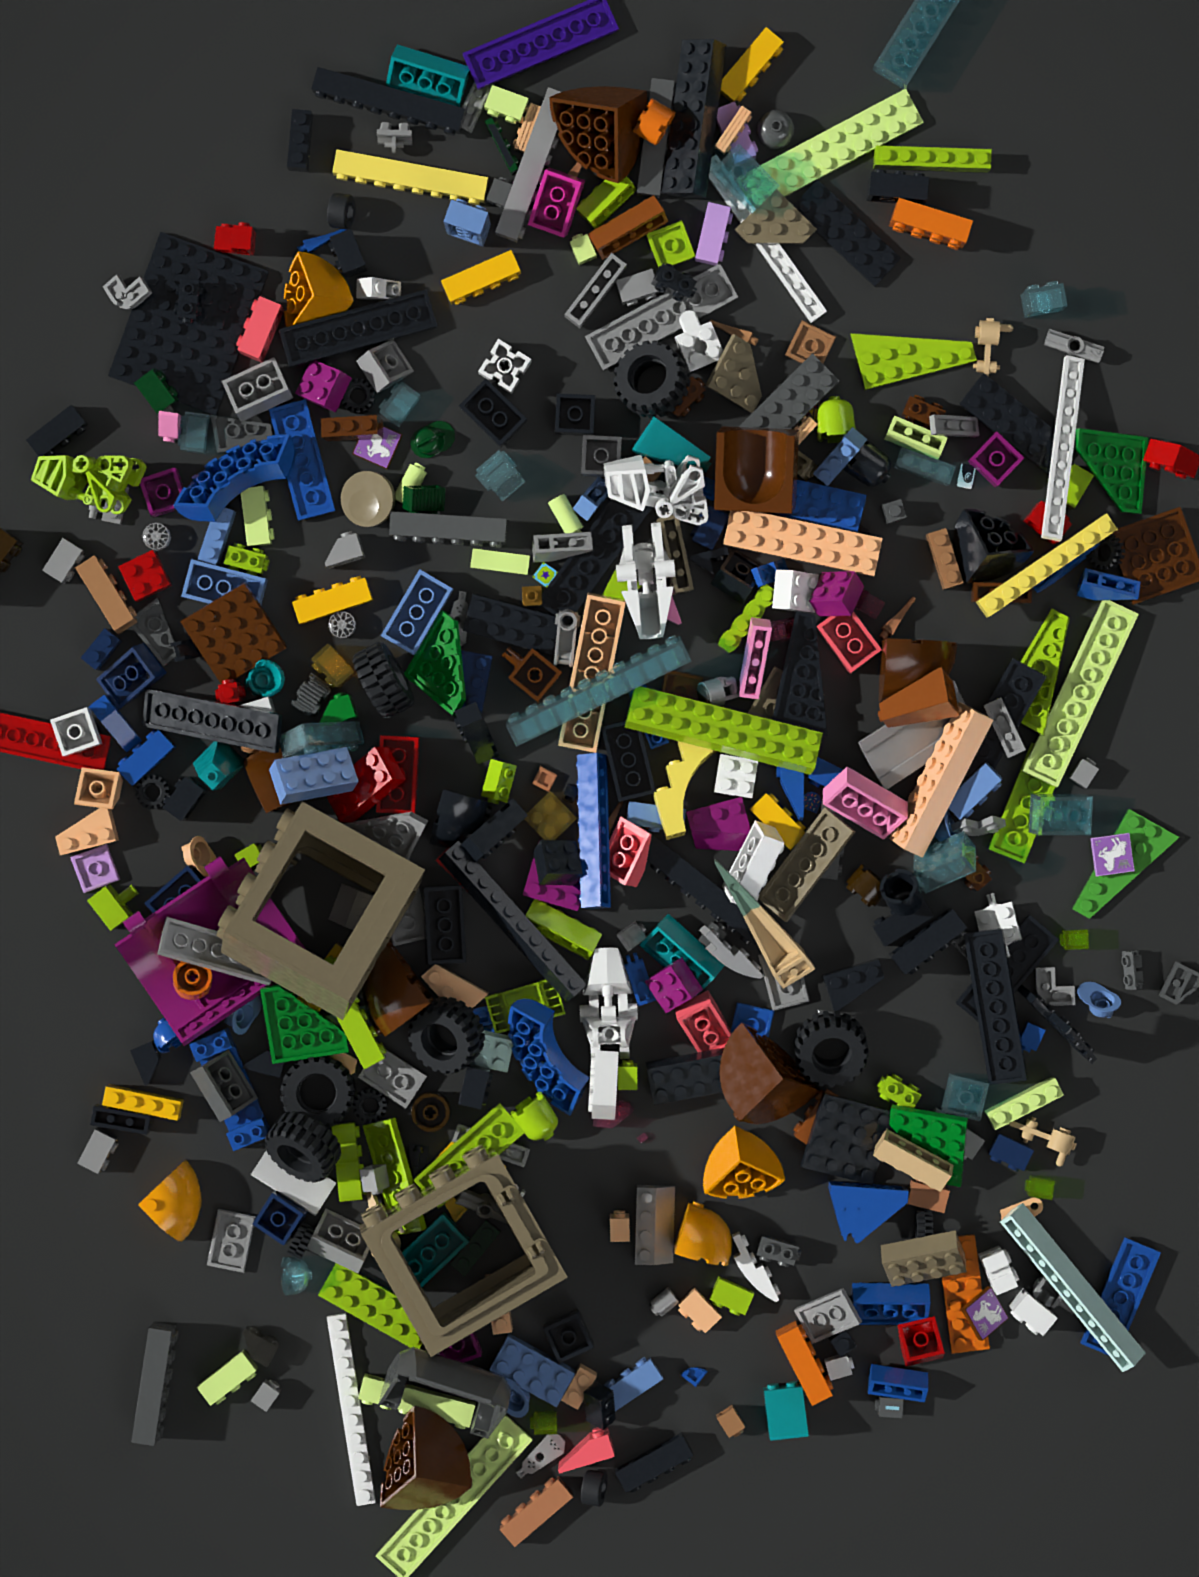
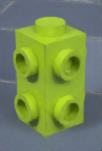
M234 543V546L228 545L224 564L228 565V569L235 571L243 569L247 570V574L258 576V573L263 574L264 571L268 570L270 560H267L268 556L263 554V550L253 548L252 551L245 550L244 545Z
M491 759L481 796L487 797L488 802L499 805V801L507 803L517 766Z
M886 1074L885 1077L882 1076L877 1083V1087H879L877 1091L881 1093L879 1097L888 1102L893 1100L898 1106L910 1108L916 1106L921 1097L918 1087L911 1083L908 1086L903 1084V1079L895 1074H892V1076Z

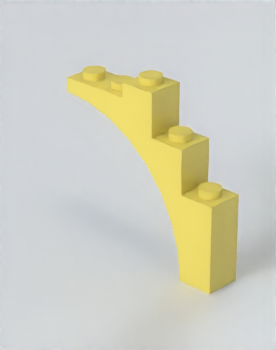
M678 741L683 761L674 760L666 766V773L671 788L668 789L667 786L657 789V792H654V800L666 840L685 835L686 829L683 819L685 791L697 769L718 751Z

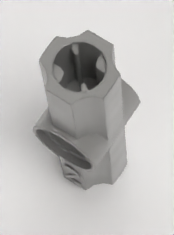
M1049 329L1044 343L1045 346L1066 352L1070 356H1078L1096 363L1100 362L1104 352L1103 346ZM1070 342H1076L1079 349L1077 351L1071 350Z
M467 1189L457 1195L455 1203L476 1211L480 1218L491 1217L508 1224L492 1195L487 1193L480 1195Z

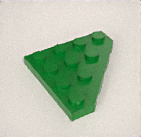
M1081 428L1076 429L1075 450L1120 512L1142 514L1146 462L1143 459L1148 447V437Z
M441 610L404 675L447 712L456 716L455 710L462 708L466 701L459 625L454 617Z
M280 985L260 988L272 1064L349 1052L347 1036L343 1029Z
M892 1104L889 1125L899 1136L953 1164L952 1176L946 1185L961 1187L968 1118Z

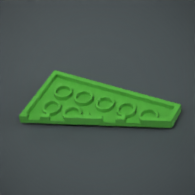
M1128 809L1114 835L1130 834L1135 871L1095 876L1094 869L1072 909L1090 919L1179 837Z

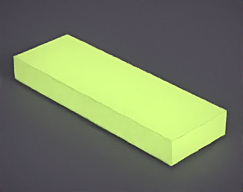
M473 548L470 568L528 575L530 556Z

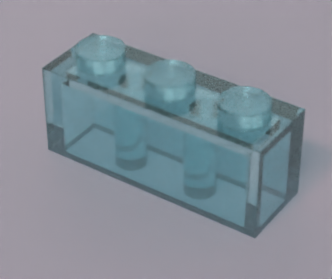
M901 447L893 468L949 486L956 466Z

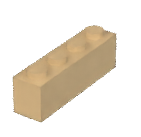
M888 1129L885 1130L875 1145L873 1154L878 1160L890 1164L895 1169L903 1171L913 1179L919 1180L940 1192L951 1178L954 1167L953 1164Z

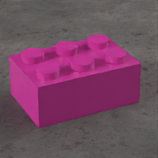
M550 167L545 169L528 225L563 238L567 236L585 180Z

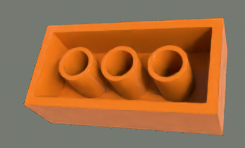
M899 198L889 226L893 227V231L899 233L904 231L910 232L912 237L919 239L926 237L934 244L942 242L948 244V248L958 250L959 248L962 249L966 244L973 220Z
M794 1321L776 1330L777 1338L811 1405L814 1406L833 1396L831 1392L834 1389L828 1375H823L825 1370L820 1359L814 1358V1355H816L815 1349L810 1341L806 1342L805 1338H807L802 1324L798 1325Z

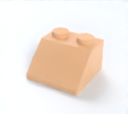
M82 767L74 804L113 809L120 798L123 784L120 772Z

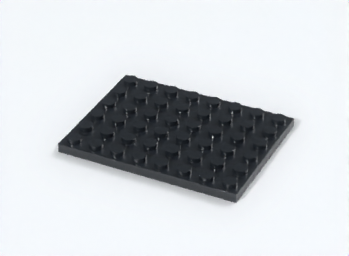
M160 232L143 278L151 289L152 294L132 309L108 376L136 386L134 382L150 370L156 368L164 373L167 384L169 386L172 385L177 391L179 399L177 402L217 416L226 392L222 381L232 376L240 354L237 350L238 346H236L240 335H244L246 330L244 328L245 321L248 317L251 318L253 313L251 310L252 304L255 299L258 300L259 296H261L269 271ZM180 279L199 280L201 286H204V297H200V305H203L202 317L199 316V321H194L193 324L182 323V320H179L177 315L174 314L175 303H178L179 297L176 295V284H180Z

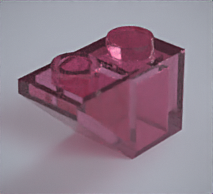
M794 617L771 622L772 631L769 643L790 638Z
M619 1101V1105L616 1104L615 1120L594 1119L593 1126L612 1129L633 1113L634 1106H630L629 1102Z

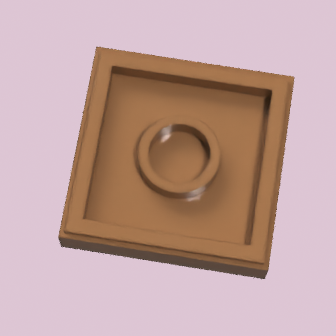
M802 320L785 356L802 364L813 353L824 363L836 337Z

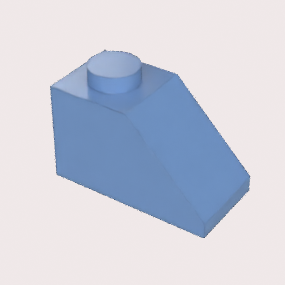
M598 477L573 507V510L586 521L590 519L608 497L605 480Z

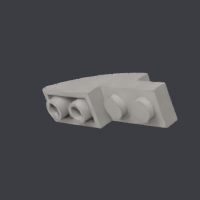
M704 925L699 930L710 942L705 949L726 967L749 977L760 979L763 977L759 971L761 967L754 960L750 962L747 959L750 955L742 947L738 949L734 945L731 947L725 940L721 942L718 939L720 934L713 927L709 929Z

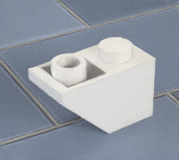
M375 277L357 279L356 298L385 301L401 296V282Z

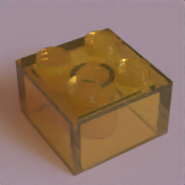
M330 644L324 646L311 658L314 662L312 664L314 669L320 674L324 673L327 676L325 678L326 682L333 688H341L357 673Z
M552 791L539 801L527 813L528 816L525 818L528 824L544 840H556L577 819Z

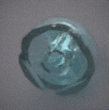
M291 1256L282 1258L281 1267H285L283 1274H281L283 1293L286 1296L300 1294L306 1289L308 1282L312 1280V1270L308 1269L306 1262L302 1259Z

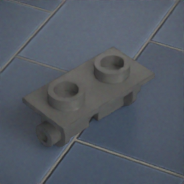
M1139 950L1122 951L1125 990L1143 989V971H1136V968L1142 967V955L1139 954Z

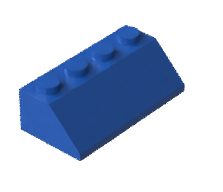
M881 1282L852 1283L851 1302L862 1320L859 1325H899L929 1318L930 1289L929 1284L922 1283L893 1287L890 1283Z

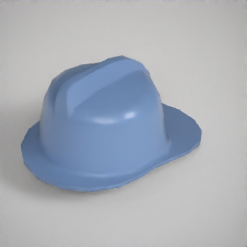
M949 809L943 817L935 837L939 842H954L958 845L961 841L960 834L952 832L951 824L955 822L951 817Z
M1084 982L1077 989L1079 998L1089 1005L1091 1013L1097 1017L1111 1018L1113 1012L1121 1005V999L1118 995L1098 983Z
M257 996L226 1017L225 1023L232 1026L236 1034L242 1035L247 1032L252 1022L258 1016L262 1007L261 996Z
M505 1377L511 1387L507 1413L516 1418L523 1417L529 1411L530 1394L515 1381Z

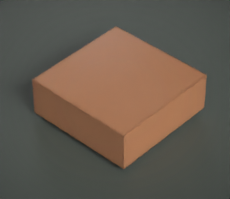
M540 766L532 784L549 792L557 774Z

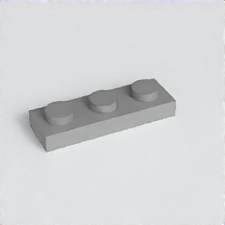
M935 414L929 416L931 435L979 436L978 419L976 417Z
M1002 697L983 705L988 717L993 719L992 725L1007 757L1009 758L1025 751L1026 748Z

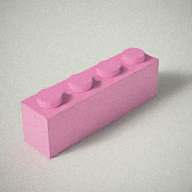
M751 617L738 685L740 697L759 699L772 631L769 619Z

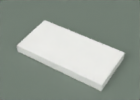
M267 1150L251 1173L253 1177L316 1216L336 1185V1182L328 1177L322 1181L312 1183L311 1181L305 1182L303 1179L299 1180L295 1176L287 1174L284 1169L278 1167L276 1162L272 1161Z

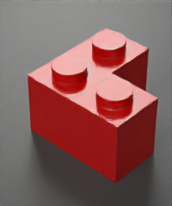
M239 222L238 225L223 223L221 226H216L214 250L222 253L254 256L256 232L253 227H250L249 223Z
M1150 439L1143 461L1149 463V467L1152 469L1160 470L1165 468V471L1175 474L1176 477L1186 479V477L1195 478L1199 466V455L1179 444Z

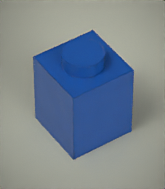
M1026 1021L1020 1033L1023 1050L1030 1052L1031 1049L1037 1051L1046 1030Z

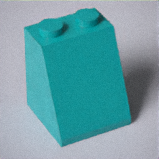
M790 1381L782 1386H779L778 1383H772L764 1387L770 1441L808 1437L801 1383L798 1384L797 1381Z

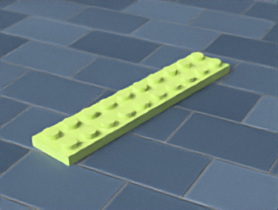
M905 88L736 178V181L749 202L756 209L775 189L786 197L873 151L875 146H882L922 125L924 122Z
M1110 600L1101 601L1049 712L1044 736L1039 734L1022 770L1023 772L1056 788L1059 786L1139 615L1138 613Z
M505 1415L489 1438L482 1437L468 1453L472 1478L471 1488L449 1503L431 1508L417 1509L381 1548L376 1557L398 1577H409L531 1443L533 1438Z

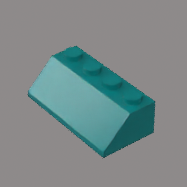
M397 44L391 56L385 86L460 107L470 71L468 66Z
M669 914L658 923L639 945L664 968L683 958L703 989L725 966Z

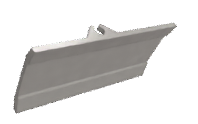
M953 680L957 704L959 702L965 704L958 690V687L955 681ZM951 718L890 728L884 725L859 741L860 748L881 786L887 790L924 766L932 756L935 744L940 740L944 727Z

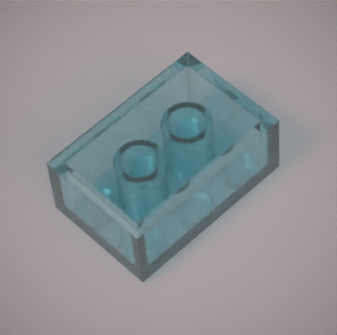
M737 144L710 171L749 213H753L780 186L740 144Z
M1031 794L1029 832L1036 835H1091L1093 797L1085 794Z
M964 831L929 846L923 858L914 854V876L925 894L976 872V848Z

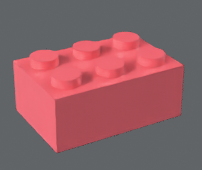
M259 296L258 300L255 299L252 304L251 310L253 313L251 318L248 317L244 324L246 330L243 336H239L236 346H238L237 350L242 355L262 363L280 323L284 308L278 303Z
M854 611L851 616H830L816 626L818 632L849 673H852L882 650Z

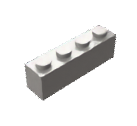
M611 253L566 311L565 318L580 329L615 284L616 280L625 271L627 264Z

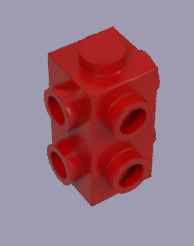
M233 679L223 680L222 684L218 685V689L215 690L216 700L228 704L244 702L243 698L246 697L245 687Z

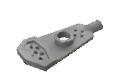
M459 591L458 600L453 602L450 612L452 617L458 616L460 619L458 625L461 646L466 643L467 632L463 631L468 613V604L465 601L467 592Z
M547 1434L522 1462V1468L516 1474L520 1478L527 1473L533 1474L564 1454L565 1440L560 1434ZM538 1453L544 1455L542 1460L537 1459Z

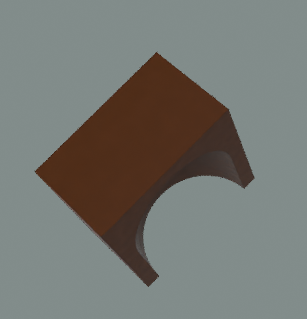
M722 426L717 432L714 510L792 514L796 507L799 430Z

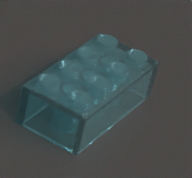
M359 721L306 723L280 735V748L283 758L347 747L348 751L352 752L357 750L358 746L365 743Z

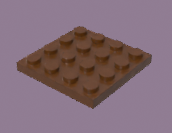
M1181 507L1118 528V530L1110 534L1115 535V538H1120L1119 543L1124 544L1121 549H1125V552L1121 555L1125 557L1120 559L1122 563L1118 565L1122 577L1141 582L1139 598L1131 600L1132 605L1199 582V557Z
M246 582L180 621L220 684H222L223 680L237 678L254 668L261 659H269L287 648V645Z

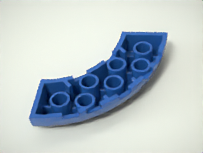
M290 434L267 436V439L260 441L253 439L242 447L237 445L227 450V454L218 460L215 457L204 466L205 469L192 477L193 481L187 488L184 487L173 505L174 508L188 519L216 522L226 505L244 490L265 481L286 479L294 458V445Z
M532 999L517 1000L511 1005L508 1017V1024H510L508 1036L512 1040L514 1057L521 1063L523 1067L522 1072L526 1078L534 1082L538 1088L537 1091L544 1093L552 1100L551 1104L571 1116L585 1091L590 1077L572 1065L559 1048L553 1031L555 1011Z

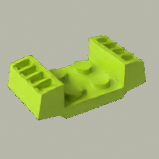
M546 979L485 997L495 1033L510 1030V1024H508L510 1008L514 1002L520 999H532L554 1010L553 1018L565 1014L561 996Z

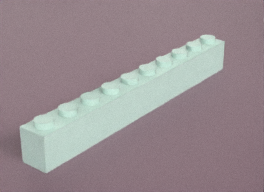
M1024 1203L1013 1208L1000 1223L1121 1371L1124 1372L1134 1367L1146 1352Z

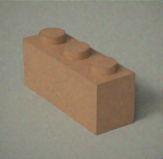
M944 528L927 534L926 538L942 589L945 590L963 584L947 529Z

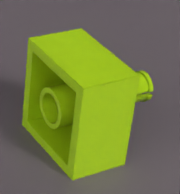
M131 884L118 895L115 889L109 885L102 888L87 901L109 930L112 931L120 927L123 921L133 915L126 903L139 893Z

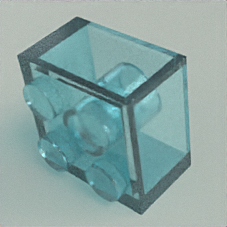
M1058 281L1048 282L1044 287H1039V285L1028 286L1021 294L1025 318L1060 312L1068 306L1064 284H1058Z
M949 1073L941 1111L980 1121L989 1083Z

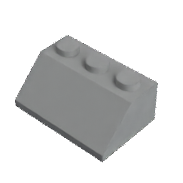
M325 1209L306 1248L356 1273H359L370 1250L360 1233V1224L328 1209Z

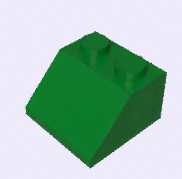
M346 692L333 695L334 699L329 701L320 720L319 729H325L359 717L350 694L346 695Z

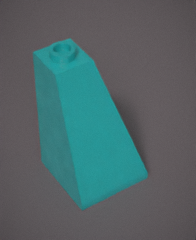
M655 417L652 418L632 448V453L635 455L646 456L648 459L664 463L667 460H671L676 468L687 455L699 458L700 468L705 473L712 464L709 462L711 459L709 455ZM689 461L686 464V468L688 469L690 465L696 466L697 463Z
M214 741L193 762L198 777L212 790H221L242 769L244 762L243 758L229 744Z

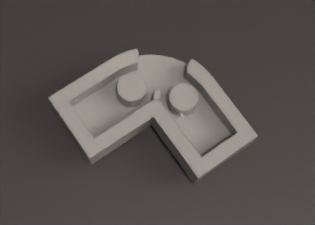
M115 275L103 286L111 301L116 306L126 310L137 307L152 294L151 289L141 277L137 278L127 287L119 275Z
M990 816L979 822L965 818L951 824L952 832L958 833L961 836H980L998 832L999 829L1006 826L1005 819L996 816Z
M1055 967L1035 968L1036 992L1045 1000V1003L1053 1006L1075 1005V986H1056Z

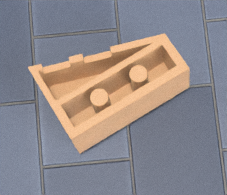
M105 808L97 809L55 837L60 855L119 841L112 810Z
M440 964L433 965L421 976L439 997H447V999L449 997L456 998L458 1002L460 1000L465 1002L468 1008L475 1007L489 994V992Z

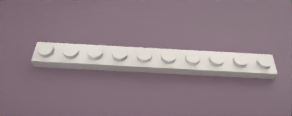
M714 155L711 158L709 180L728 207H731L730 210L741 224L755 209L718 156ZM755 244L810 323L827 312L780 244Z
M1068 355L1064 357L1041 535V538L1059 542L1063 536L1085 359Z
M346 1313L327 1316L356 1505L376 1503L361 1403L360 1399H358L359 1391Z

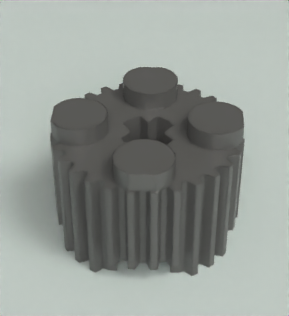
M311 673L309 675L310 681L303 682L297 691V700H292L290 705L308 717H316L321 710V702L328 700L332 694V689H330V684Z

